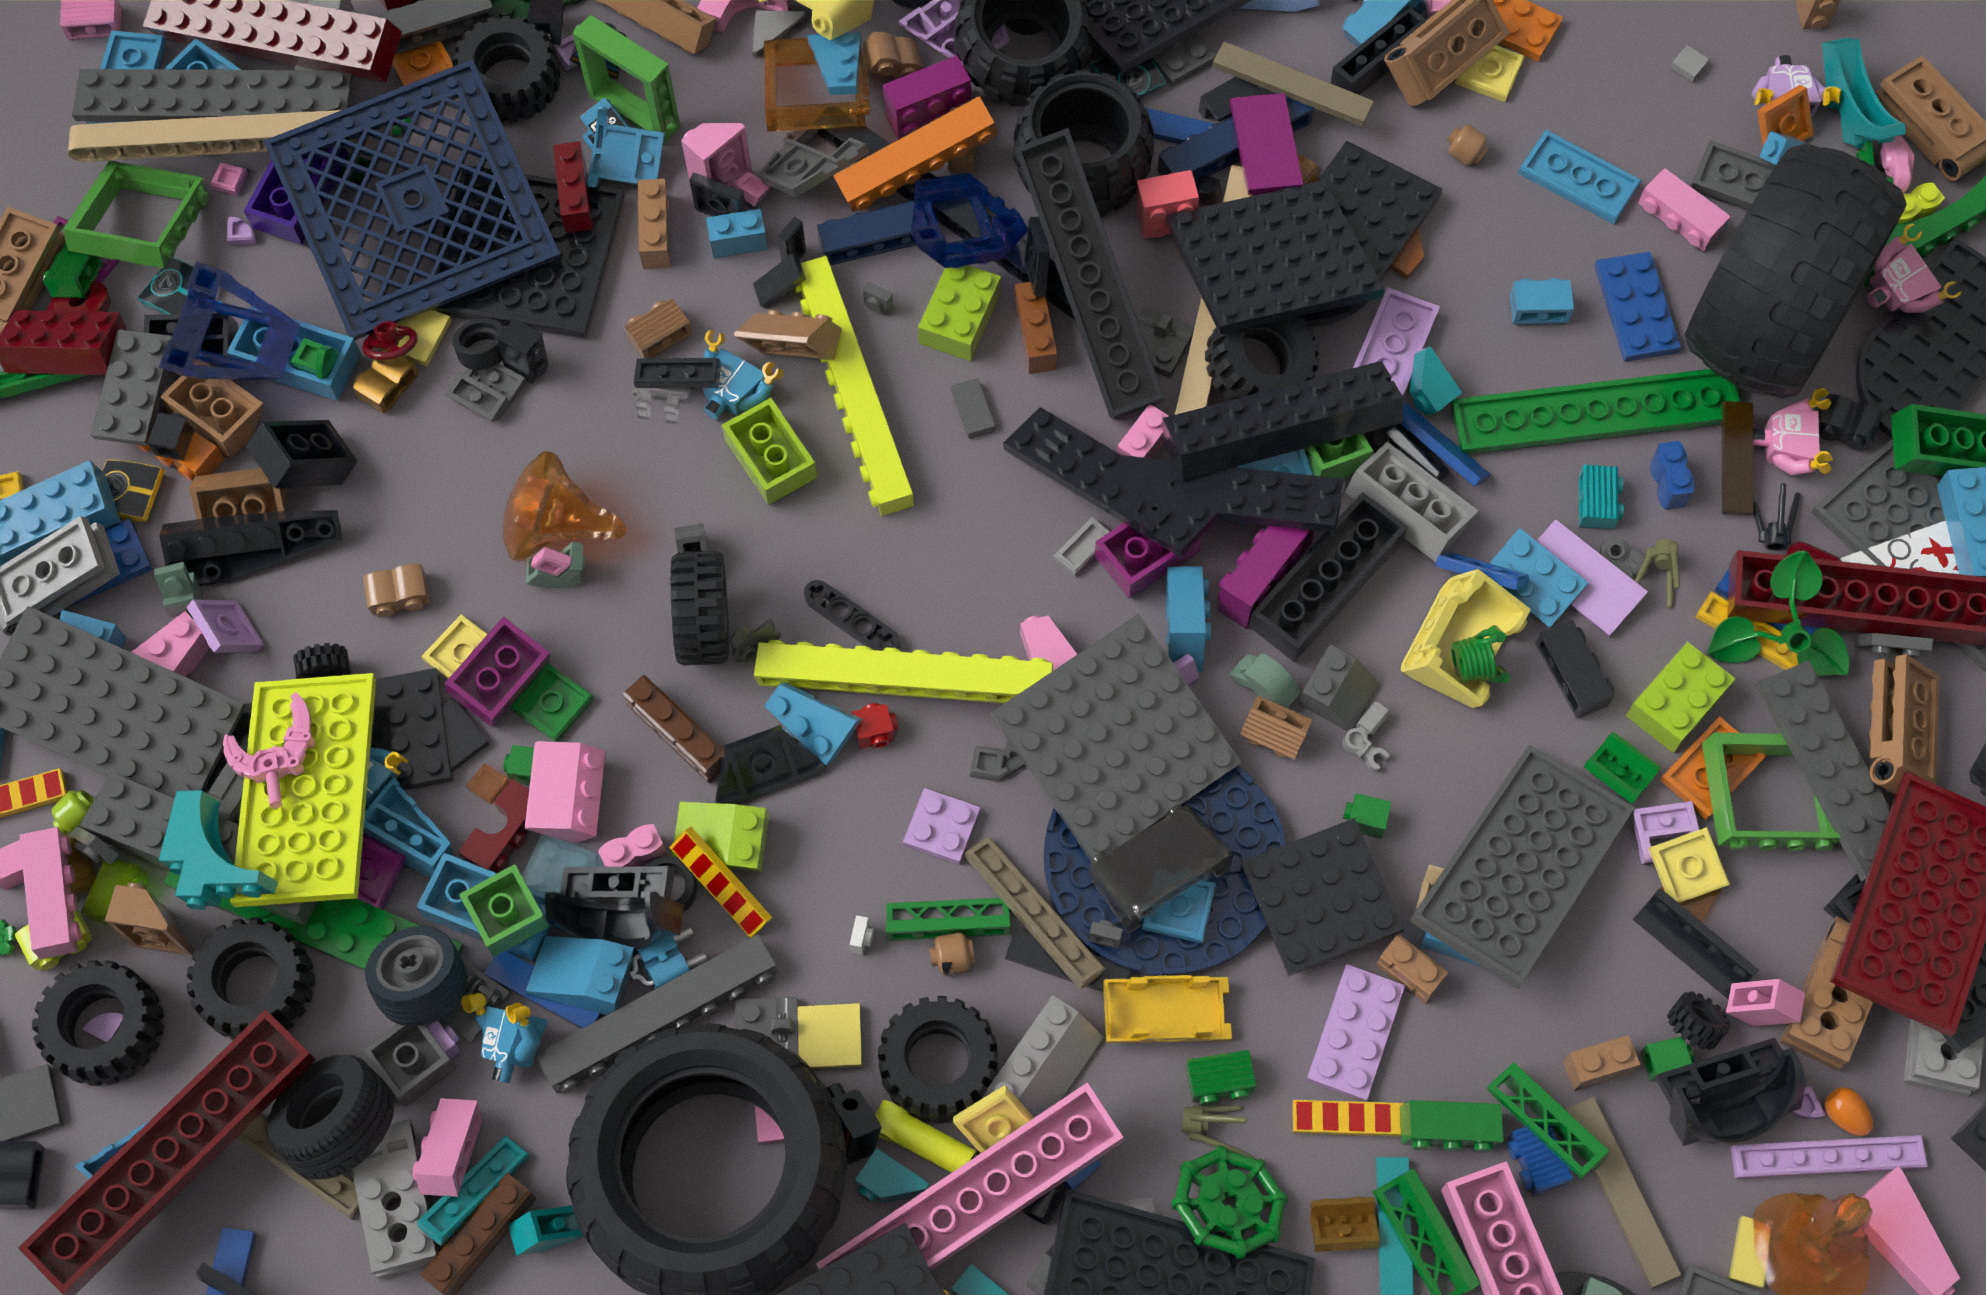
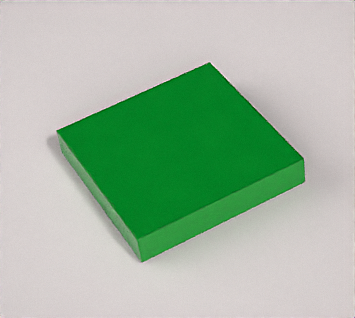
M547 663L513 702L510 709L553 742H559L593 702L594 696Z

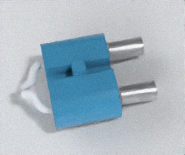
M688 926L682 929L680 936H662L649 945L636 949V956L632 961L634 968L630 972L633 980L639 979L643 984L652 985L654 989H657L707 962L708 959L704 952L685 961L682 953L678 951V943L694 936L691 927ZM638 959L643 969L646 970L650 981H647L642 975L636 974L638 971Z

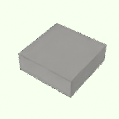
M1686 45L1672 62L1670 68L1693 82L1708 64L1709 58Z

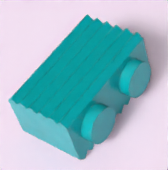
M1585 464L1578 476L1579 527L1614 529L1618 520L1623 519L1624 505L1623 503H1618V494H1622L1623 477H1618L1617 466L1606 467L1605 465L1594 466L1593 464Z

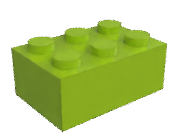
M949 259L918 325L919 344L971 362L1001 295V276Z
M772 398L722 424L726 443L767 505L774 503L817 478L814 460Z
M1687 641L1635 700L1626 717L1674 753L1728 691L1736 678Z

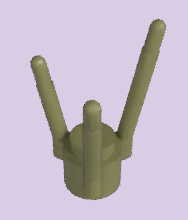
M1660 539L1655 542L1654 548H1647L1646 558L1635 578V582L1638 584L1641 582L1653 560L1657 568L1667 570V607L1672 608L1673 581L1674 587L1676 589L1680 588L1679 545L1670 539Z
M1193 1105V1107L1184 1108L1182 1132L1190 1133V1140L1202 1141L1214 1147L1225 1146L1227 1150L1251 1157V1154L1201 1134V1131L1208 1132L1209 1122L1247 1123L1246 1117L1210 1115V1113L1240 1111L1242 1109L1241 1105Z

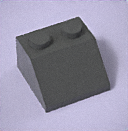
M1330 644L1303 689L1298 705L1349 731L1355 727L1377 689L1379 682L1357 658Z

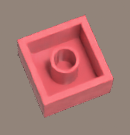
M1191 170L1137 180L1136 213L1143 239L1160 238L1171 234L1166 225V215L1181 211L1190 212L1198 208L1199 196Z

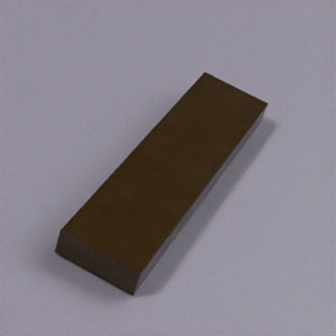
M1724 401L1722 403V514L1748 516L1753 514V403Z

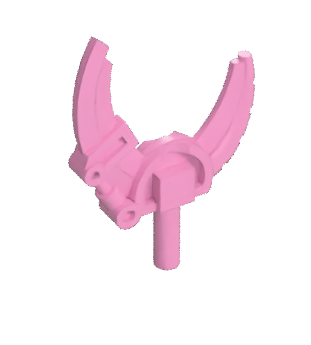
M297 692L291 695L293 701L290 707L293 714L292 727H288L283 738L285 744L282 748L273 746L272 748L259 750L251 756L240 748L234 736L227 734L223 740L225 758L235 773L242 777L245 776L248 779H253L256 783L267 782L269 805L273 809L282 806L279 778H283L288 774H302L304 771L302 763L306 756L305 751L307 748L315 745V740L310 733L311 718L309 710Z

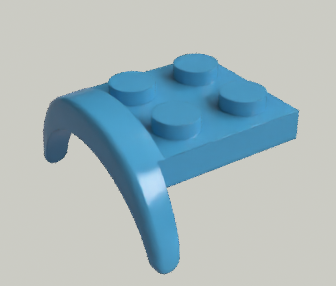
M599 106L587 186L596 188L600 180L638 186V180L658 179L665 134L663 132L608 124V109L605 106Z

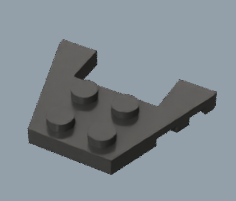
M799 117L794 123L796 129L792 134L787 133L783 139L785 145L780 152L775 151L760 172L759 177L764 184L797 198L869 153V150L865 143L851 137L831 155L808 147L804 144L819 130L814 122Z

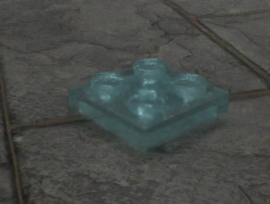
M542 834L522 877L527 886L543 892H556L560 894L564 867H595L599 856L592 851Z

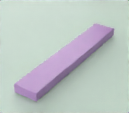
M1922 1135L1746 1144L1730 1147L1735 1179L1891 1171L1897 1166L1901 1170L1925 1169L1928 1167Z

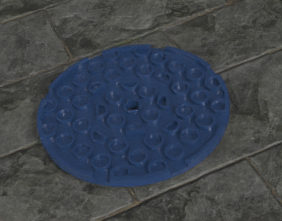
M1237 765L1094 865L1054 808L1048 822L1044 842V874L1052 903L1058 915L1092 953L1138 974L1148 976L1192 975L1213 969L1230 961L1248 948L1264 931L1267 925L1245 876L1241 861L1286 844V839L1281 821L1271 800L1255 784L1254 779ZM1161 851H1169L1172 853L1174 860L1169 864L1161 865L1156 856ZM1156 869L1216 883L1203 943L1142 930ZM1101 920L1110 921L1117 924V928L1123 929L1119 949L1089 942L1092 921L1097 923Z

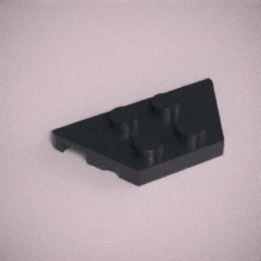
M778 725L724 745L714 803L738 804L827 770L824 763L782 725Z

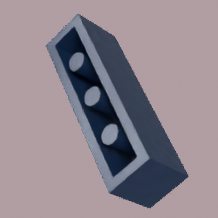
M924 199L918 201L910 200L901 205L881 207L876 211L863 214L855 213L850 217L838 220L830 219L817 224L823 256H827L830 266L933 241L932 224Z

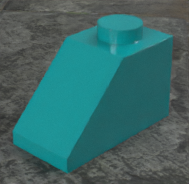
M1431 346L1414 354L1410 394L1414 399L1415 407L1424 413L1425 416L1440 411L1462 393Z
M876 1148L855 1179L856 1186L859 1187L857 1192L872 1203L875 1199L884 1204L914 1198L930 1188L928 1182L878 1148Z
M572 1205L529 1211L508 1225L516 1256L544 1252L584 1237L576 1222Z

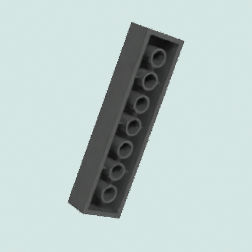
M111 772L80 826L85 831L97 836L105 844L170 870V867L158 860L175 798ZM218 816L222 845L230 860L235 863L239 825ZM319 901L259 905L257 907L306 926Z

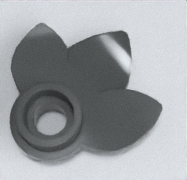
M1610 537L1600 546V554L1627 576L1633 579V575H1638L1645 557L1641 552L1629 549L1624 539ZM1612 546H1617L1620 549L1619 556L1611 554L1610 548ZM1649 568L1647 569V571H1646V573H1645L1644 576H1647V575H1648V573H1649Z
M768 619L753 631L742 624H739L734 629L729 642L733 648L732 654L736 661L750 662L757 657L759 642L768 643L769 640H779L781 633L775 632L776 629L772 619Z

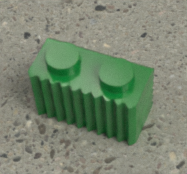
M65 243L60 253L55 255L51 268L43 276L44 285L48 288L51 297L85 298V294L89 291V287L93 284L97 273L103 267L102 259L99 256L68 251L67 244Z
M1249 1050L1187 1059L1185 1067L1192 1102L1200 1101V1105L1206 1106L1219 1102V1098L1231 1096V1100L1238 1101L1249 1098L1250 1093L1255 1091L1256 1082Z

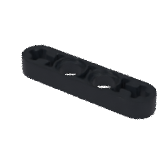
M814 580L806 585L804 589L806 604L862 645L878 651H884L885 648L900 649L899 637L894 630L826 582ZM822 590L823 598L829 602L827 607L822 598L816 597L813 599V591L818 593ZM837 605H845L849 609L848 613L843 617L835 616L832 610ZM860 621H867L871 624L872 628L867 633H859L855 630L856 624ZM877 630H879L878 636L882 640L888 641L889 638L891 639L892 647L885 646L882 648L880 639L875 637Z

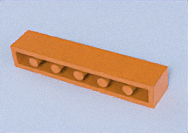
M979 96L833 176L852 212L864 210L870 207L872 202L877 199L891 196L901 186L915 183L925 173L939 170L949 160L955 157H963L973 147L990 142L998 134V131Z

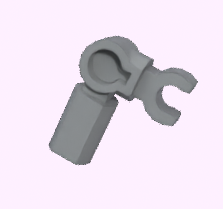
M1374 702L1356 723V728L1350 729L1342 740L1343 749L1349 754H1355L1359 759L1361 757L1365 759L1367 767L1373 772H1377L1380 768L1374 762L1373 758L1375 756L1381 757L1384 761L1390 756L1385 749L1372 746L1373 742L1367 738H1371L1390 716L1389 710L1379 702Z

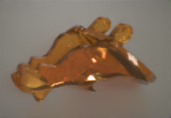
M543 451L525 467L510 493L503 518V540L510 559L517 562L524 561L542 547L553 542L575 538L615 540L622 538L627 533V528L623 521L609 510L593 503L569 478L557 454L549 451Z
M1786 1193L1768 1198L1758 1205L1753 1212V1241L1755 1251L1766 1271V1284L1778 1295H1862L1866 1289L1870 1272V1258L1867 1246L1869 1239L1868 1235L1864 1232L1873 1215L1869 1201L1866 1198L1858 1197L1855 1193L1842 1194L1831 1201L1821 1194Z

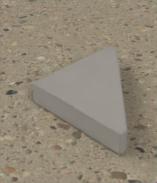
M756 10L753 57H759L761 51L770 44L774 45L786 36L789 30L796 24L804 22L805 11Z

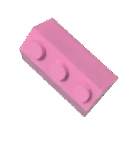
M701 123L695 129L689 130L681 140L689 179L693 172L734 187L735 183L748 171L752 173L746 129L742 123Z
M536 742L525 829L575 844L596 837L606 751L576 742Z

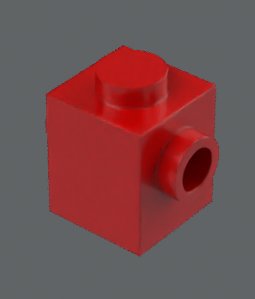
M871 703L864 706L863 709L852 711V716L855 715L863 719L855 730L860 749L871 746L873 748H882L895 741L894 731L899 730L895 712L889 713L887 703L882 705Z

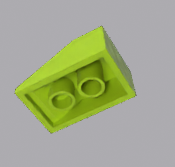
M680 801L674 842L686 829L692 827L729 869L762 873L770 812L766 808ZM672 851V857H677V855Z

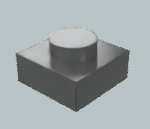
M869 281L863 289L864 304L874 312H882L889 315L894 307L893 293Z
M1101 920L1099 923L1092 921L1089 942L1119 949L1123 929L1117 928L1118 925L1110 921Z

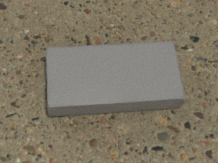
M1091 517L1053 555V560L1076 577L1095 558V541L1110 531L1095 518Z

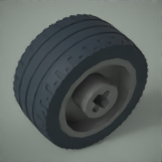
M427 926L408 927L396 931L394 934L392 933L389 937L387 936L386 939L382 940L374 948L365 967V979L369 992L380 1011L392 1022L405 1026L426 1025L447 1015L462 999L467 984L464 962L454 943L442 931Z

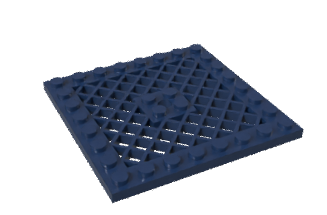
M473 60L264 140L349 337L354 338V340L374 333L375 326L382 322L392 321L396 324L561 258ZM439 106L436 113L428 111L431 108ZM446 106L459 110L455 120L442 116ZM465 113L471 127L461 123ZM413 116L410 123L402 121L403 119ZM420 116L433 120L429 130L416 126ZM439 122L451 127L447 138L435 133ZM387 126L384 134L375 131L377 129ZM395 126L407 130L402 141L391 137ZM457 130L470 134L466 144L453 140ZM413 133L425 137L421 148L409 144ZM369 136L381 140L376 151L364 147ZM360 137L358 144L349 141ZM475 137L477 138L482 151L472 148V144L475 140ZM431 140L444 144L439 155L427 151ZM387 143L399 147L395 158L383 154ZM343 146L355 150L350 161L338 157ZM334 147L332 154L324 152V150ZM450 147L462 151L458 162L446 158ZM405 150L418 154L413 165L401 161ZM361 153L373 157L369 168L357 164ZM468 154L481 158L476 169L464 165ZM316 156L328 160L324 172L312 168ZM308 157L306 163L304 164L303 158ZM424 157L436 161L432 172L428 163L421 165ZM379 160L391 164L387 175L375 171ZM486 161L493 175L482 172ZM335 163L347 168L342 179L330 174ZM442 164L455 168L450 179L438 175ZM398 167L407 170L395 175ZM353 170L365 174L361 186L349 182ZM461 171L473 175L469 186L456 182ZM309 174L320 178L316 189ZM371 178L380 180L375 183L378 192L367 189ZM479 178L491 182L487 193L475 189ZM327 181L339 185L335 196L322 192ZM436 182L447 186L443 197ZM497 185L504 200L493 196ZM345 188L358 192L353 203L341 199ZM453 188L465 192L461 204L449 199ZM416 193L420 196V201L416 205H408L405 203L406 196ZM364 195L376 199L372 210L360 206ZM472 195L484 200L480 211L467 206ZM320 198L331 202L327 214ZM382 202L389 217L378 213ZM490 202L502 206L498 218L486 214ZM338 205L350 209L345 221L333 217ZM447 206L458 210L454 221L445 218L450 216ZM508 210L515 224L504 220ZM356 212L368 216L364 228L352 224ZM464 213L477 217L472 228L460 224ZM375 219L387 224L383 235L370 231ZM482 220L495 224L491 235L478 231ZM331 223L342 227L338 238ZM438 223L450 227L446 239L434 235ZM430 224L428 231L419 229V227ZM393 227L398 236L404 234L401 242L389 238ZM501 227L514 231L509 242L496 238ZM348 230L361 234L356 245L344 241ZM456 230L469 234L464 246L452 241ZM412 233L424 238L420 249L407 245ZM519 234H520L522 240L519 241V242H516L517 239H518V236H519ZM367 237L379 241L375 253L363 248ZM475 237L487 241L483 253L471 249ZM430 241L443 245L439 256L426 252ZM386 244L398 248L393 260L381 255ZM493 244L503 247L490 253ZM342 248L353 251L349 262H347ZM449 248L461 252L457 263L444 259ZM404 251L417 255L412 267L400 263ZM360 254L372 259L367 270L355 266ZM467 255L476 257V259L464 263ZM423 258L435 262L431 274L418 269ZM378 261L390 266L386 277L373 273ZM441 265L451 268L438 274ZM396 269L409 273L405 284L392 280ZM352 272L364 276L360 287H358ZM415 275L424 278V280L412 284ZM370 279L383 283L378 295L365 291ZM389 286L398 289L385 295ZM363 297L371 299L372 301L365 303Z

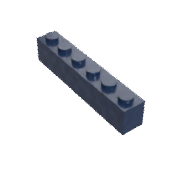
M1285 97L1293 133L1310 125L1314 108ZM1232 116L1220 124L1215 123L1211 125L1206 131L1198 135L1189 136L1183 143L1175 147L1164 149L1159 154L1157 171L1160 175L1191 170L1195 182L1201 177L1210 176L1240 161L1241 158Z

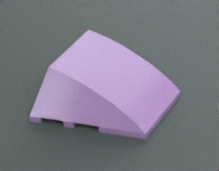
M932 0L922 8L918 7L899 20L898 24L947 58L957 55L954 43L955 20L962 0ZM1004 25L996 31L991 42L998 50L1010 42Z

